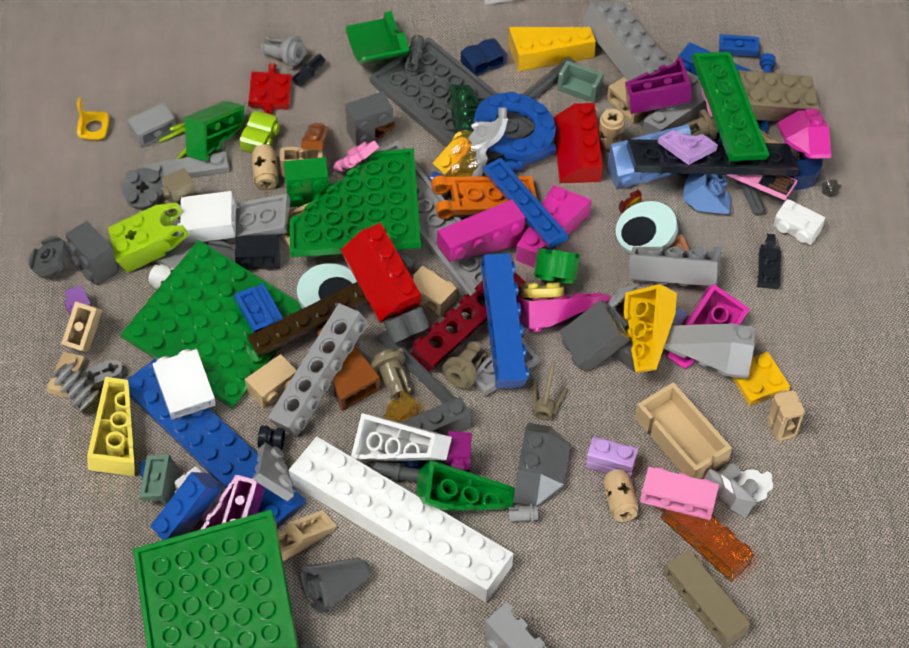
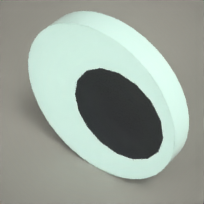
M655 201L641 202L631 206L620 216L616 225L618 242L628 254L631 253L633 247H662L663 251H665L672 245L678 234V222L674 212L667 205Z
M330 263L317 265L301 276L297 285L298 302L303 309L357 281L352 271L342 265Z

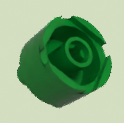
M537 248L534 267L535 279L554 281V277H556V282L575 284L581 254Z

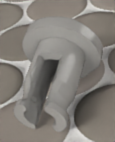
M291 35L286 40L266 37L270 45L261 44V52L264 56L283 59L286 66L297 67L304 59V56L308 55L302 38L296 35Z

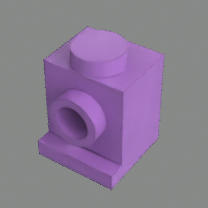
M81 285L65 291L67 300L64 301V304L70 316L75 301L91 305Z

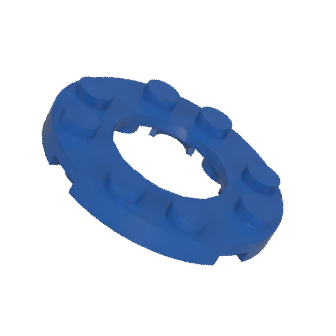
M516 92L499 93L486 98L477 107L473 124L480 121H495L498 116V107H507V111L511 113L517 111L521 116H528L529 120L533 122L535 129L530 136L515 139L503 135L498 142L488 148L492 153L496 151L505 155L504 158L512 160L536 158L549 149L554 139L556 127L551 113L545 105L531 97L517 94Z

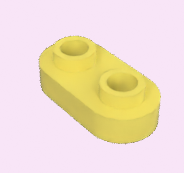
M547 282L546 286H538V283H525V287L521 288L522 298L564 296V286H560V282Z

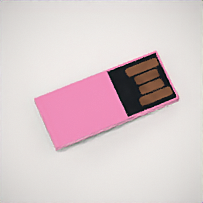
M726 175L783 200L787 199L798 181L788 176Z

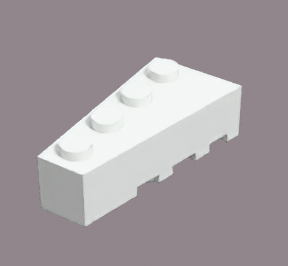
M362 413L351 457L363 461L446 460L452 437L383 417Z

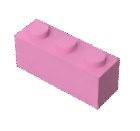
M648 467L640 502L710 520L719 484L707 479L692 478L683 473L676 474L659 467Z

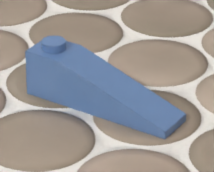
M689 173L683 193V199L686 204L691 205L696 211L722 214L730 212V193L725 191V185L728 184L727 178L722 174L704 175Z

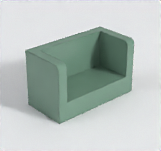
M566 61L559 73L557 90L595 103L602 91L604 73Z

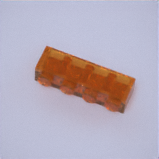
M663 508L661 519L730 582L751 564L754 554L750 547L734 537L732 531L727 527H723L713 514L711 519L708 520Z

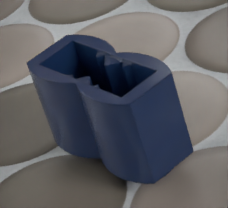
M495 38L483 40L479 45L465 47L461 51L460 62L476 76H480L489 70L498 69L504 66L507 61V53Z

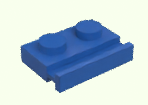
M261 283L258 287H251L234 294V300L252 333L283 319L264 283Z

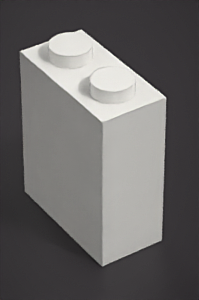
M232 191L181 197L180 207L183 212L179 216L181 221L177 225H183L188 230L189 235L184 239L185 244L196 243L198 240L204 242L235 238L236 203Z
M186 349L179 352L177 356L171 358L165 356L153 363L154 373L171 420L215 406V398L197 349L192 351L191 349Z

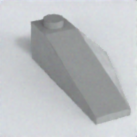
M738 324L673 325L670 328L663 349L684 358L688 356L699 361V365L713 367L719 370L718 373L722 375L748 379L754 350L755 327Z

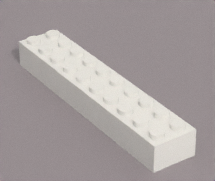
M317 436L289 469V477L293 486L485 603L512 568V552L440 509L423 504L415 494Z

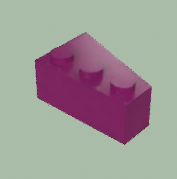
M681 57L675 59L676 62L673 64L659 66L658 71L651 74L646 72L625 82L626 101L631 114L691 102V83Z

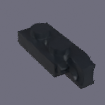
M767 234L765 245L761 244L759 248L757 287L779 289L781 250L780 246H775L776 234Z

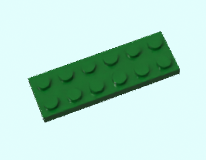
M731 52L694 53L691 59L729 161L767 159L769 156L768 149Z

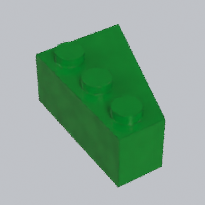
M225 100L184 117L187 156L206 162L210 158L209 154L214 149L218 150L221 148V143L226 138L230 139L245 125L244 105Z

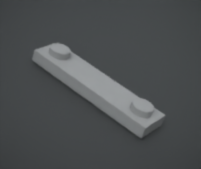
M226 151L209 154L210 158L206 162L186 157L143 164V168L157 171L161 178L182 168L186 169L191 178L229 172Z

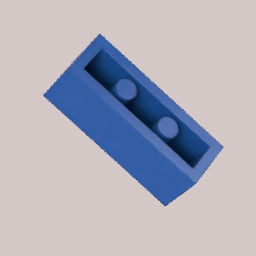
M191 472L150 527L162 540L189 533L222 488L209 473Z

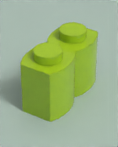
M254 110L240 138L241 150L252 153L253 149L258 145H270L272 147L273 138L280 131L278 116Z

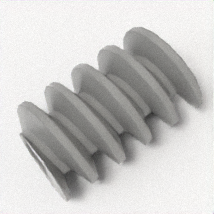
M74 362L64 364L49 379L57 377L54 385L63 384L60 390L61 393L69 391L66 397L67 400L75 398L72 405L73 407L81 405L78 411L81 412L96 399L99 391L90 392L93 384L84 385L87 377L78 378L81 370L72 371L75 365Z

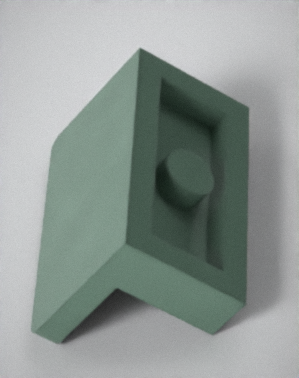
M170 455L147 456L139 495L142 501H161L166 506L173 497L178 467Z

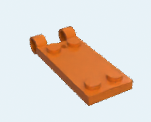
M436 176L431 180L432 191L435 194H444L448 190H451L453 201L443 200L436 204L437 216L440 219H448L453 215H476L508 201L487 176ZM517 176L537 199L532 176Z

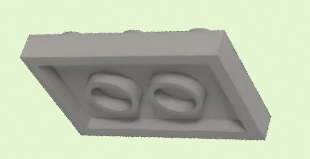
M286 193L236 203V236L287 233L290 209L289 195ZM235 238L225 239L228 244L235 242Z

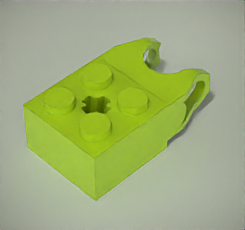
M176 202L155 205L108 227L115 260L127 273L166 256L165 252L174 249L189 235L188 230L183 225H171L183 212L179 204ZM169 209H176L173 213H166ZM175 232H183L178 236H172Z

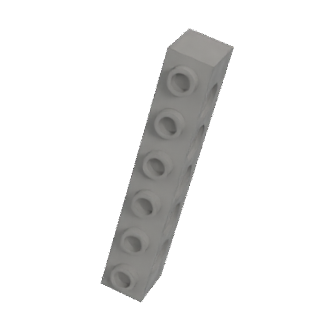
M338 303L269 414L268 419L276 427L285 428V431L297 437L306 427L311 414L317 409L319 401L330 388L335 375L341 370L346 357L352 352L354 344L366 329L368 322L360 312Z

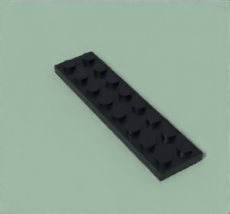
M628 139L627 149L634 172L797 176L799 172V167L787 143H765L769 152V156L765 160L729 161L723 143L713 141L718 145L715 152L688 165L660 145L658 140Z

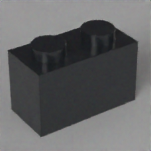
M279 235L235 236L236 263L246 270L280 268Z

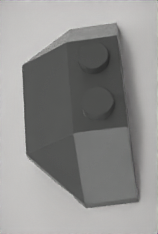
M527 423L517 471L514 505L530 506L532 504V506L538 507L543 501L550 498L564 486L570 444L551 426Z

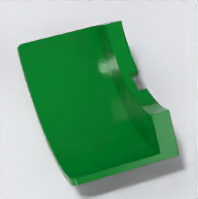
M392 11L384 12L383 19L346 26V33L352 52L359 64L408 55L409 53L405 32L398 33Z

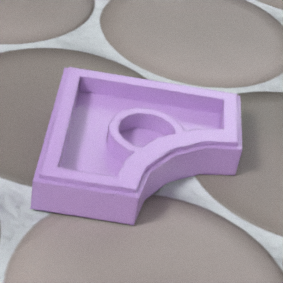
M675 130L660 136L658 140L660 145L688 165L715 152L718 147L715 142L704 134L690 136Z

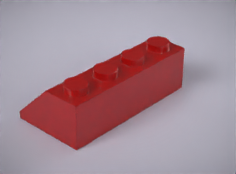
M574 103L553 117L556 127L554 137L559 183L601 182L603 166L595 103Z
M381 223L360 231L341 249L344 259L379 323L420 306L421 294Z

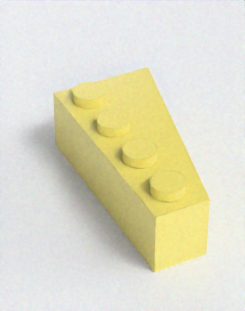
M105 377L87 455L88 470L135 477L128 380Z

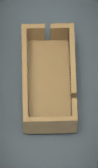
M674 382L637 404L636 421L647 433L651 431L650 437L683 474H687L692 478L702 479L709 469L715 471L729 461L732 447Z

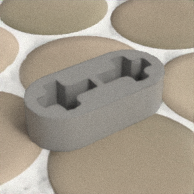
M108 360L87 368L81 373L80 378L86 376L87 379L84 385L92 383L93 386L90 391H94L103 387L105 377L122 379L124 372L119 361ZM114 369L116 372L112 374L110 370ZM93 377L94 381L90 382L88 378Z

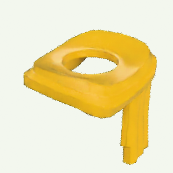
M78 98L76 103L79 111L77 136L85 140L104 139L110 120L108 113L98 111L85 112L82 98ZM91 121H99L102 124L101 129L96 132L88 131L86 126Z

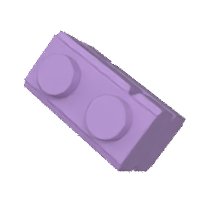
M593 436L587 454L586 468L604 473L621 469L625 470L632 477L638 448Z

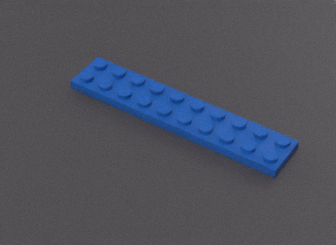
M153 359L127 379L129 397L223 488L226 489L235 475L253 479V476L257 473L255 466L259 463L257 461L258 454L209 408L171 420L153 369V363L157 360ZM293 487L294 496L289 501H286L267 488L264 490L258 513L272 510L275 514L277 528L306 504V499Z

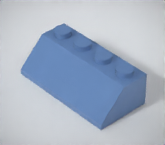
M687 124L633 139L659 140L660 136L672 130L691 136V131ZM628 140L610 144L607 172L616 189L627 188L635 184L646 183L654 179L676 174L634 172L627 149Z

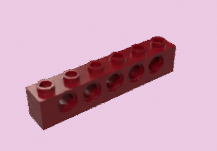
M515 272L513 278L514 282L518 284L519 291L525 281ZM483 281L474 288L476 291L471 296L466 294L459 301L461 305L458 308L454 309L452 307L443 316L445 319L440 324L435 322L428 329V335L425 337L421 335L413 342L412 345L414 347L410 354L428 372L432 371L487 320L486 305H480L477 299L485 300ZM462 313L470 314L472 319H465ZM446 327H453L456 333H449ZM430 341L439 342L441 347H433Z

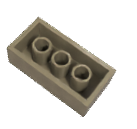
M738 71L756 120L781 121L795 112L806 110L807 108L820 110L812 76Z

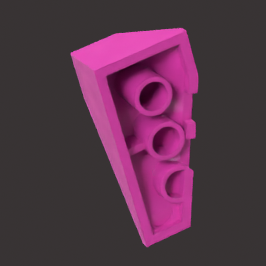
M712 284L706 288L684 325H740L750 308L715 284ZM670 351L666 355L668 359L683 369L695 361V359L688 356L684 358Z
M601 292L574 293L572 298H570V295L552 298H522L521 296H516V301L521 306L519 321L524 327L529 328V331L533 332L542 331V327L553 326L584 312L599 300L603 302L610 300V295Z

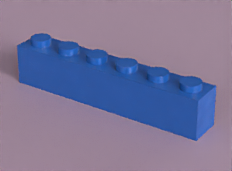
M510 254L484 255L480 265L496 388L523 387L526 380L529 379V367L525 366L526 346L522 344L521 339L524 329L523 324L519 323L521 306L516 301L518 284L514 282L513 278L515 263L511 261Z

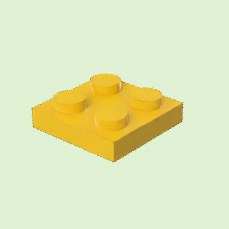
M769 352L752 357L748 379L731 377L749 406L772 398L778 392H787L790 388L789 383Z

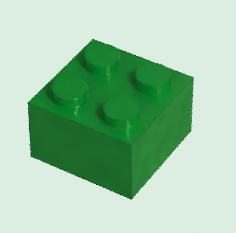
M326 157L284 161L286 190L290 197V207H301L326 193V189L329 187Z

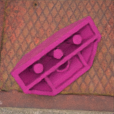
M807 108L806 110L797 111L777 123L785 143L797 151L805 153V156L808 158H831L829 126L820 110Z

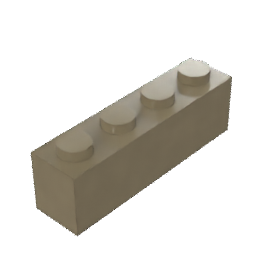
M687 550L665 565L663 575L723 648H727L748 633L750 627L748 616L744 611H740L735 606L731 595L721 589L716 577L706 571L701 559L697 555H693L690 550Z

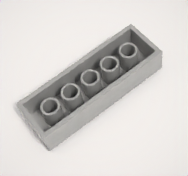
M622 2L589 4L582 23L585 27L591 28L595 40L627 81L646 72L651 74L658 71L659 66L664 64L665 66L672 64Z

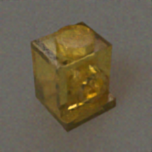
M403 390L400 392L399 399L393 400L387 405L386 414L382 417L397 422L404 421L419 414V404Z

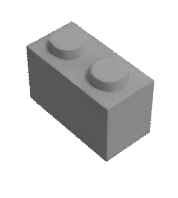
M164 103L127 119L129 132L141 149L174 132L170 131V127L176 126L174 116Z

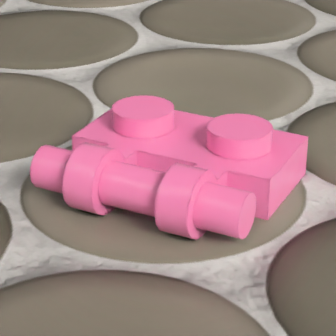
M364 141L360 145L354 146L347 152L348 156L335 162L333 166L334 171L343 172L354 167L379 148L375 141L368 144Z

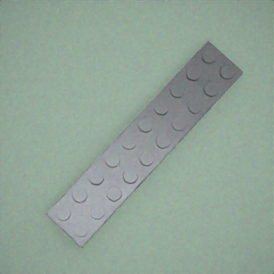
M397 141L378 151L404 148ZM415 163L420 237L464 294L471 296L476 291L474 288L482 281L480 263L483 256L488 255V253L452 262L447 260L436 244L437 230L459 222L461 219L458 215H453L448 219L438 218L436 204L445 199L441 194H435L432 191L431 182ZM477 299L479 304L485 302L483 299Z

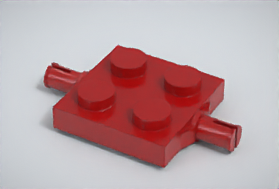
M272 63L268 64V72L251 71L248 107L264 109V113L271 115L272 110H289L292 74L276 73L277 65L273 63V69Z

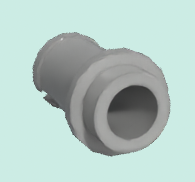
M530 504V506L509 507L510 522L531 520V523H533L534 520H538L537 506Z

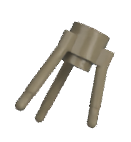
M555 361L551 362L545 393L539 400L537 399V380L535 377L532 378L533 405L531 412L534 413L536 418L541 420H550L552 416H556L557 409L567 392V389L564 388L555 404L549 398Z

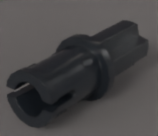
M318 54L308 64H303L301 70L291 78L293 83L301 87L310 77L315 76V71L326 62V59L321 54Z

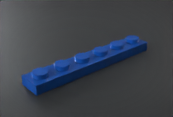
M501 158L483 167L484 174L508 201H514L524 214L527 224L549 249L568 240V234Z

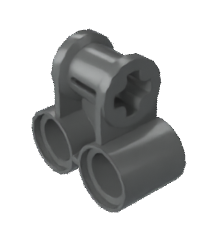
M422 306L384 322L392 344L430 327Z

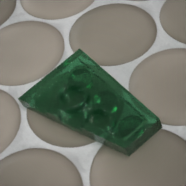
M450 84L449 96L454 134L457 136L460 132L464 136H470L474 131L471 125L480 102L470 85Z

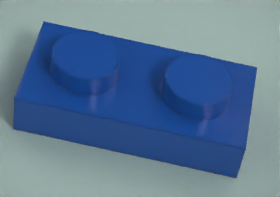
M720 34L719 52H731V55L758 57L759 37Z

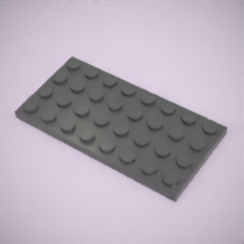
M430 37L424 40L422 46L423 54L419 59L416 71H413V67L412 71L405 68L408 56L403 55L369 76L371 84L380 91H383L391 101L445 147L451 143L459 132L469 139L474 131L471 125L473 124L477 107L486 98L498 94ZM507 111L508 122L504 135L515 139H522L534 132V124L529 118L521 116L517 111H513V113ZM475 149L463 161L473 171L478 167ZM487 149L486 155L488 160L486 165L505 155L496 151L492 153Z

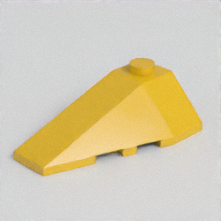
M661 284L625 292L624 317L629 325L627 332L628 336L632 339L633 346L631 352L635 372L637 373L657 369L675 316L677 293Z

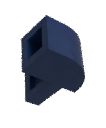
M799 151V160H796L799 167L798 175L788 176L798 180L793 190L807 189L817 183L823 165L822 158H808L805 156V153Z

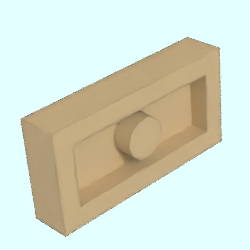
M63 352L55 371L64 364L73 362L75 365L72 371L78 369L82 371L86 362L85 357ZM57 377L50 379L46 387L47 392L67 397L69 391L64 393L60 391L63 384L54 385Z

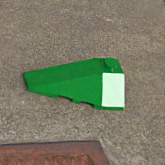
M430 460L418 471L416 493L423 504L442 510H509V507H513L515 487Z

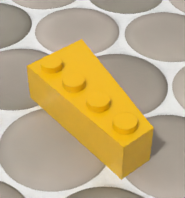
M509 27L508 45L518 72L558 65L567 57L574 61L594 58L596 40L590 27Z

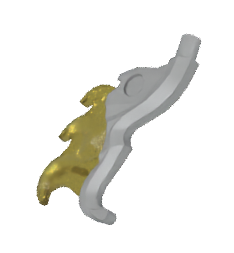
M498 107V118L495 121L476 122L471 125L474 129L473 132L462 130L455 134L453 139L460 138L461 143L455 146L448 154V157L455 155L456 161L448 168L445 177L482 176L484 172L483 167L486 166L488 160L486 150L498 142L506 130L508 122L507 107Z

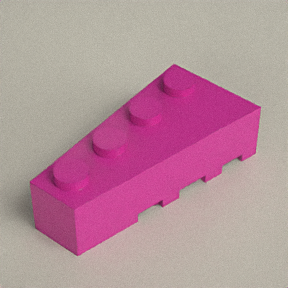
M553 185L542 205L565 232L569 234L579 227V223L583 219L586 220L590 216L592 200ZM528 226L517 244L516 261L534 268L537 248L553 250L555 247L549 249L533 229Z
M510 200L437 230L436 244L449 262L517 246L523 236L525 216L514 201Z

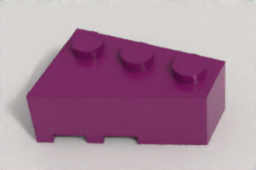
M235 475L219 498V503L213 512L209 513L206 517L207 521L201 529L257 514L265 487L252 478Z

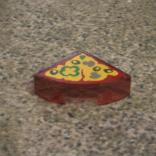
M640 190L631 192L629 198L624 202L623 200L618 206L620 213H624L631 206L641 203L642 194Z

